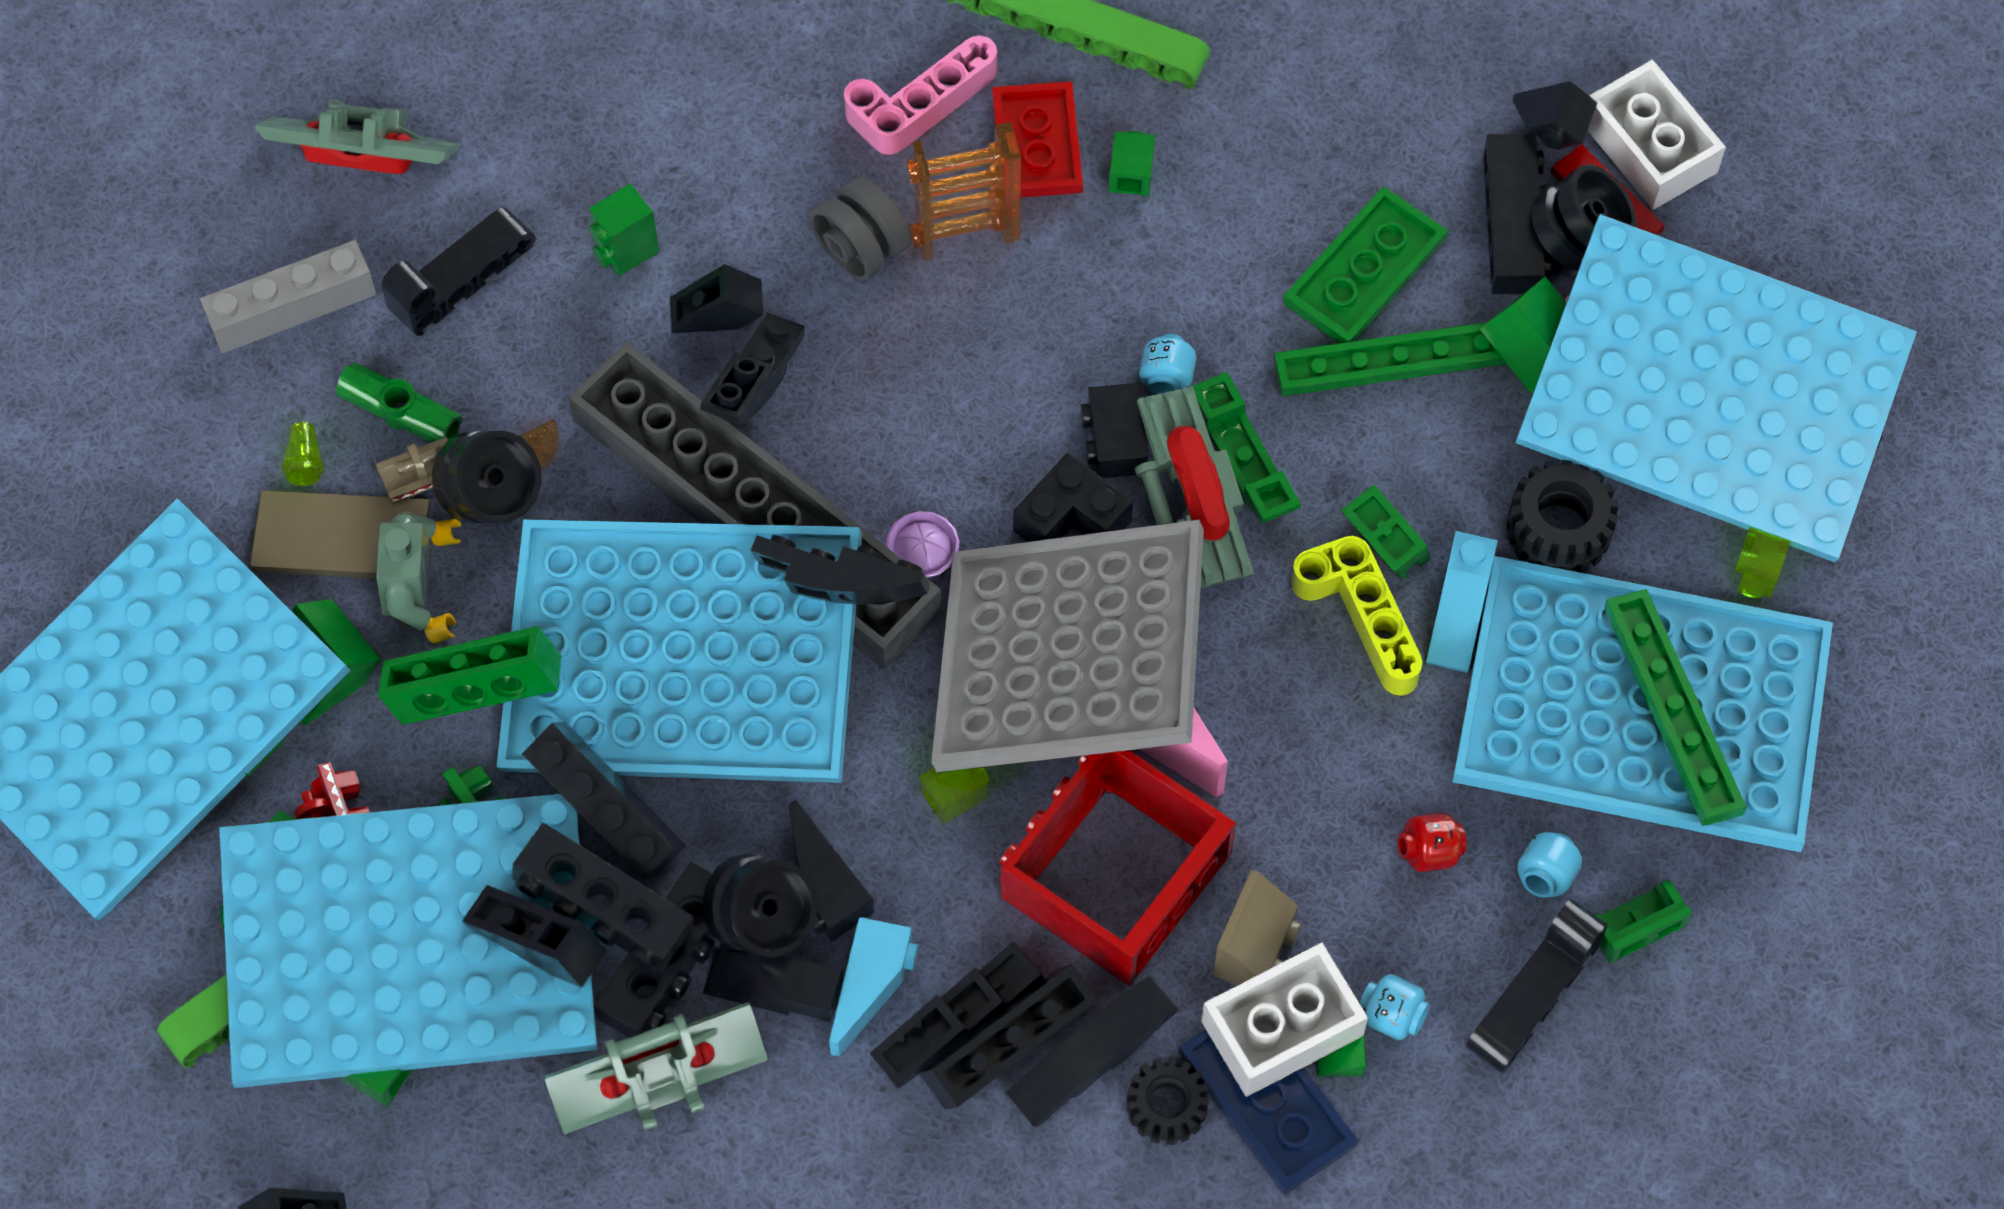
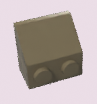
M1252 869L1218 943L1213 972L1214 977L1236 986L1283 963L1284 961L1280 960L1279 957L1284 945L1290 948L1294 946L1302 923L1295 921L1298 905L1261 873Z

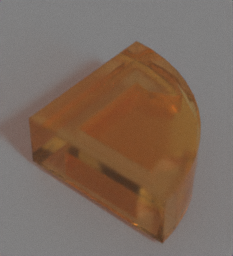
M555 419L518 435L534 449L541 465V471L553 461L559 448L558 439L560 443L558 426Z

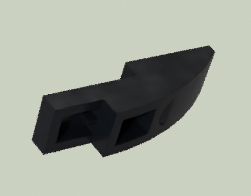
M767 312L742 352H734L701 402L700 410L738 424L753 417L782 382L787 371V363L804 337L805 326Z
M757 535L750 550L758 564L786 573L784 581L791 593L811 599L842 604H884L926 595L930 588L920 566L899 559L897 564L883 560L879 552L864 546H858L857 550L843 546L837 562L835 561L836 558L826 551L812 548L809 553L797 549L794 542L779 535H772L771 539Z

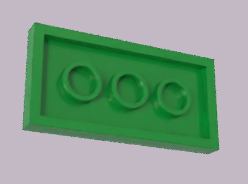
M1383 186L1284 294L1282 304L1336 342L1356 341L1445 242L1448 230Z

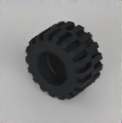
M1554 460L1545 462L1543 470L1538 466L1530 469L1528 477L1523 476L1518 482L1516 490H1514L1506 521V529H1509L1507 538L1510 545L1516 544L1514 552L1516 556L1522 559L1527 555L1529 563L1570 571L1576 568L1580 573L1588 571L1590 562L1596 566L1601 561L1603 553L1606 554L1610 546L1618 519L1616 514L1619 508L1617 499H1612L1614 494L1612 486L1610 484L1603 486L1602 484L1604 476L1598 471L1592 475L1588 472L1589 467L1581 464L1579 468L1572 466V461L1563 460L1559 466L1555 465ZM1554 505L1566 506L1576 511L1582 517L1585 524L1573 530L1558 529L1548 524L1539 511Z

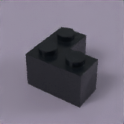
M1067 452L1013 510V532L1027 542L1062 538L1072 526L1083 535L1124 530L1132 522L1133 500Z

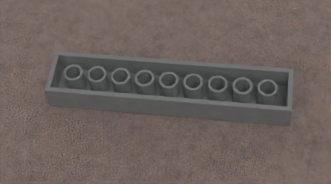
M625 342L569 396L571 412L575 423L702 524L860 527L862 531L861 546L879 552L882 555L881 559L895 564L901 559L724 418L700 410L702 401L628 342ZM928 580L930 588L926 595L884 604H856L853 645L885 670L941 612V589Z

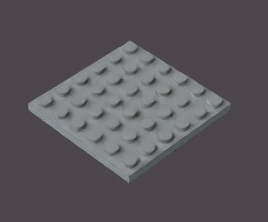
M1200 520L953 552L931 760L936 772L1191 743L1204 529Z

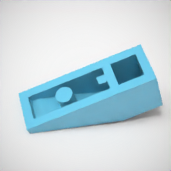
M1459 531L1455 532L1426 664L1468 673L1498 540Z
M859 917L829 1040L831 1055L840 1057L903 983L905 970H914L919 945L912 943L911 927Z

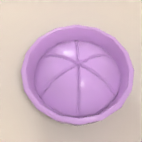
M923 511L904 515L893 524L886 538V547L901 559L920 566L922 573L925 574L928 580L940 576L951 567L953 552L959 551L960 543L956 529L946 518L934 512Z

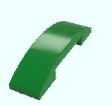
M1228 371L1193 385L1209 437L1216 451L1227 450L1241 496L1255 516L1262 523L1300 509L1301 503L1283 470L1277 471L1245 413L1246 404Z

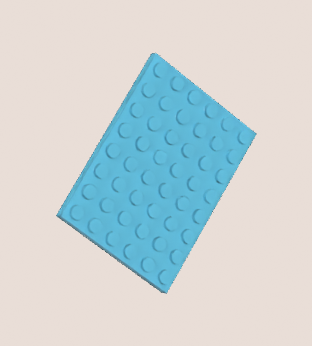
M1600 214L1515 443L1562 461H1572V465L1580 467V464L1587 466L1591 472L1596 473L1598 471L1607 478L1836 562L1840 557L1917 331Z
M177 498L0 673V820L95 919L100 921L246 776L245 774H248L351 669Z
M523 519L511 632L539 626L562 658L558 691L503 703L496 768L500 772L540 773L522 753L551 723L566 722L618 776L842 783L856 604L821 601L791 593L784 581L786 573L758 564L750 550L757 535L771 539L772 535H779L794 542L797 549L809 553L812 548L826 551L832 554L837 562L843 546L854 550L861 546L862 531L860 527Z
M1494 556L1452 782L1801 852L1805 843L1833 622ZM1647 589L1747 806L1743 816L1702 826L1604 607L1607 599Z
M561 794L219 827L231 1073L234 1088L346 1077L350 1074L401 1069L403 1071L598 1050L591 975L582 988L547 974L462 922L486 885L554 911L553 905L540 896L537 899L528 897L516 887V881L512 879V867L514 861L543 822L580 845L577 810ZM559 871L554 873L551 879L558 884H567L574 877L568 872Z

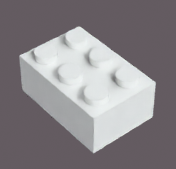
M1653 60L1589 95L1598 103L1587 131L1652 210L1718 173L1726 147Z
M1320 943L1205 1002L1201 1022L1244 1095L1247 1097L1362 1037L1368 1017L1323 943Z

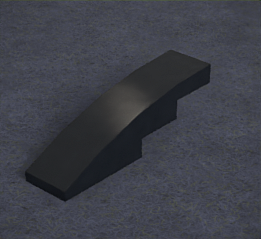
M1013 941L981 970L974 968L942 997L939 995L933 997L871 1051L870 1054L895 1086L900 1088L916 1077L920 1071L1035 986L1044 976L1020 946Z
M1148 976L1074 1032L1005 1093L1034 1127H1038L1071 1097L1076 1098L1108 1069H1114L1121 1064L1179 1009L1154 979Z

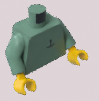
M403 512L397 514L390 523H381L379 526L376 579L382 615L392 616L418 630L424 629L426 637L431 643H439L455 638V635L450 633L447 626L456 624L452 614L446 613L431 618V613L426 610L430 551L429 539L431 538L436 546L459 544L461 540L455 539L452 536L451 528L461 527V522L458 519L435 521L433 518Z

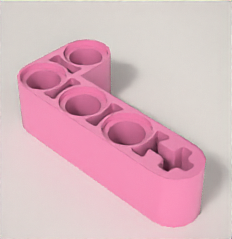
M973 36L891 98L870 80H854L846 86L844 91L846 120L877 151L887 155L896 154L995 79L997 74V47L988 37ZM952 83V84H955V85H953V86H945L944 84ZM863 103L869 104V105H867V106H862V107H861V106H856V105H858V104H863ZM916 106H923V107H925V108H923V109H915L914 107H916ZM885 129H893V130H895V131H893V132H884L883 130H885Z

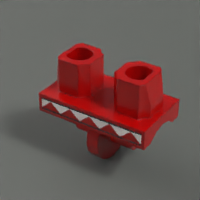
M331 762L318 765L317 771L319 776L311 783L312 790H306L301 793L303 804L296 808L294 816L296 820L370 813L369 808L366 806L347 809L345 800L358 798L360 792V785L355 770L334 772Z

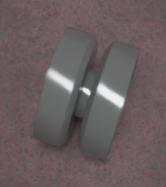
M855 175L836 191L837 199L827 197L810 211L809 222L816 238L827 254L854 279L866 282L884 267V259L893 260L912 244V238L905 219L891 199L875 183L864 176Z

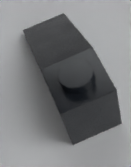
M794 800L788 806L798 867L807 873L814 885L818 903L815 925L812 931L817 936L823 932L829 941L833 942L858 924L859 917L867 918L874 913L873 898L799 803Z
M486 885L462 920L469 928L547 974L581 988L607 952L582 922L489 885Z

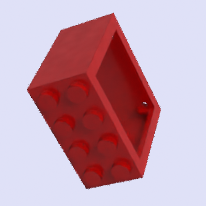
M1130 750L1082 755L1078 762L1080 768L1071 779L1066 776L1060 781L1052 794L1054 801L1045 812L1040 809L1034 814L1026 827L1028 834L1019 845L1012 843L1001 857L999 865L1002 867L999 881H1001L1002 899L1130 987L1232 854L1236 822ZM1106 792L1114 793L1194 847L1123 941L1037 882V879Z

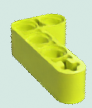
M1347 536L1300 553L1294 561L1291 586L1294 593L1303 600L1312 601L1339 592L1383 687L1391 694L1399 696L1408 695L1413 692L1418 685L1423 663L1422 658L1366 541L1359 537ZM1347 558L1354 559L1359 565L1347 566L1341 560ZM1313 572L1319 575L1320 578L1308 580L1302 574ZM1368 594L1375 597L1376 601L1364 602L1358 596ZM1379 630H1385L1390 632L1394 637L1389 639H1383L1378 637L1374 632ZM1395 662H1397L1400 669L1394 670Z

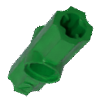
M355 362L352 365H347L339 376V382L335 389L337 396L383 418L385 423L391 428L405 429L431 443L445 437L449 440L458 435L462 423L461 414L416 393L412 385L405 380H390ZM398 402L406 403L401 408H391Z

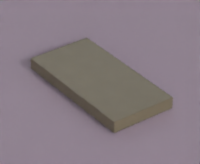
M261 490L250 561L251 571L376 578L380 524L390 523L397 514L403 512L429 517L430 501L429 499L407 498L392 504L389 497Z

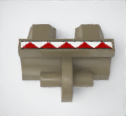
M447 437L419 448L416 447L415 443L406 446L408 452L376 464L392 504L407 498H414L417 494L433 489L432 468L437 453L448 441Z

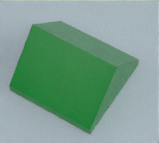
M1545 276L1479 328L1530 393H1533L1566 305V302Z

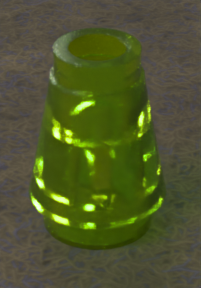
M297 422L290 427V434L282 463V471L286 475V479L296 486L315 484L319 481L320 475L324 471L315 426L308 422Z

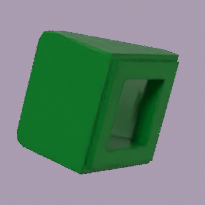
M1364 1035L1318 1059V1077L1363 1076L1366 1067Z

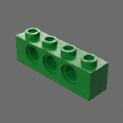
M539 626L383 661L378 697L402 725L550 693L558 691L562 656Z

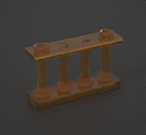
M1011 122L995 125V142L988 143V148L926 160L921 140L913 142V159L907 160V169L910 182L914 184L916 223L909 224L913 246L914 248L922 247L925 260L933 258L932 240L992 228L994 232L1001 230L1004 244L1020 241L1021 156ZM989 165L988 170L930 181V176ZM989 186V191L931 203V198ZM989 208V212L932 223V219Z

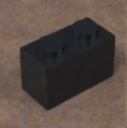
M1138 383L1088 387V403L1080 405L1083 429L1091 428L1092 440L1085 441L1088 466L1096 465V473L1102 478L1136 475L1135 467L1148 462L1145 428L1137 404V400L1140 399Z

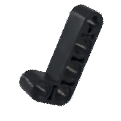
M499 208L421 270L417 271L408 261L399 262L389 269L381 282L386 305L416 336H422L424 334L422 330L432 322L436 325L456 309L454 305L462 298L466 300L487 284L485 280L492 274H500L530 250L534 245L536 236L508 208Z
M1569 899L1551 923L1543 942L1469 1038L1466 1047L1504 1073L1532 1037V1031L1539 1021L1543 1022L1559 1001L1557 998L1563 989H1568L1583 970V964L1590 954L1593 956L1596 953L1608 924L1573 899Z

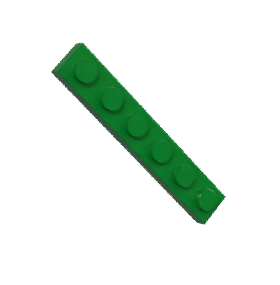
M1485 323L1274 353L1273 360L1281 397L1499 366L1507 363L1479 329Z
M1647 589L1607 599L1604 607L1702 826L1743 816L1747 806Z

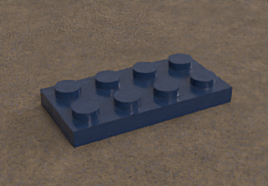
M1206 1029L1179 1047L1178 1053L1184 1061L1192 1064V1072L1195 1073L1198 1070L1203 1075L1202 1083H1207L1208 1093L1284 1196L1358 1146L1359 1140L1304 1067L1246 1097Z

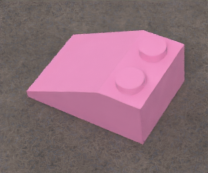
M1193 708L1191 743L1139 749L1215 797L1224 793L1228 760L1195 708Z

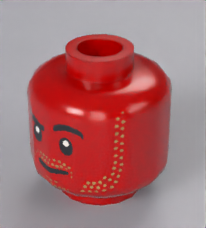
M1446 813L1417 815L1406 822L1403 833H1400L1398 836L1397 846L1401 858L1407 859L1411 868L1417 872L1446 870L1456 866L1460 857L1464 855L1466 851V835L1463 826L1459 822H1455L1453 817Z

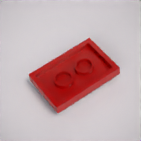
M1072 81L992 87L1002 199L1083 193Z

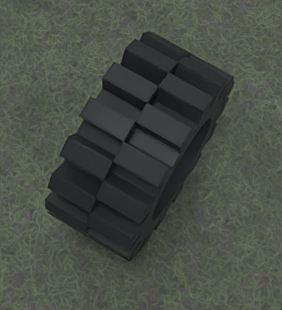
M1169 1057V1063H1162V1058L1154 1059L1152 1066L1149 1067L1146 1063L1140 1067L1138 1075L1134 1074L1131 1079V1085L1128 1087L1127 1112L1130 1114L1129 1120L1132 1126L1136 1125L1138 1127V1133L1141 1136L1145 1137V1135L1151 1137V1142L1157 1144L1159 1140H1165L1166 1145H1174L1175 1140L1181 1139V1142L1189 1140L1190 1134H1196L1200 1130L1201 1124L1205 1122L1209 1103L1207 1083H1202L1203 1075L1198 1070L1195 1073L1191 1071L1192 1064L1184 1061L1183 1066L1178 1065L1177 1058ZM1161 1087H1173L1184 1096L1185 1107L1175 1116H1161L1151 1107V1095Z

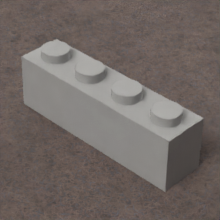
M355 239L199 299L221 354L377 294L370 271Z

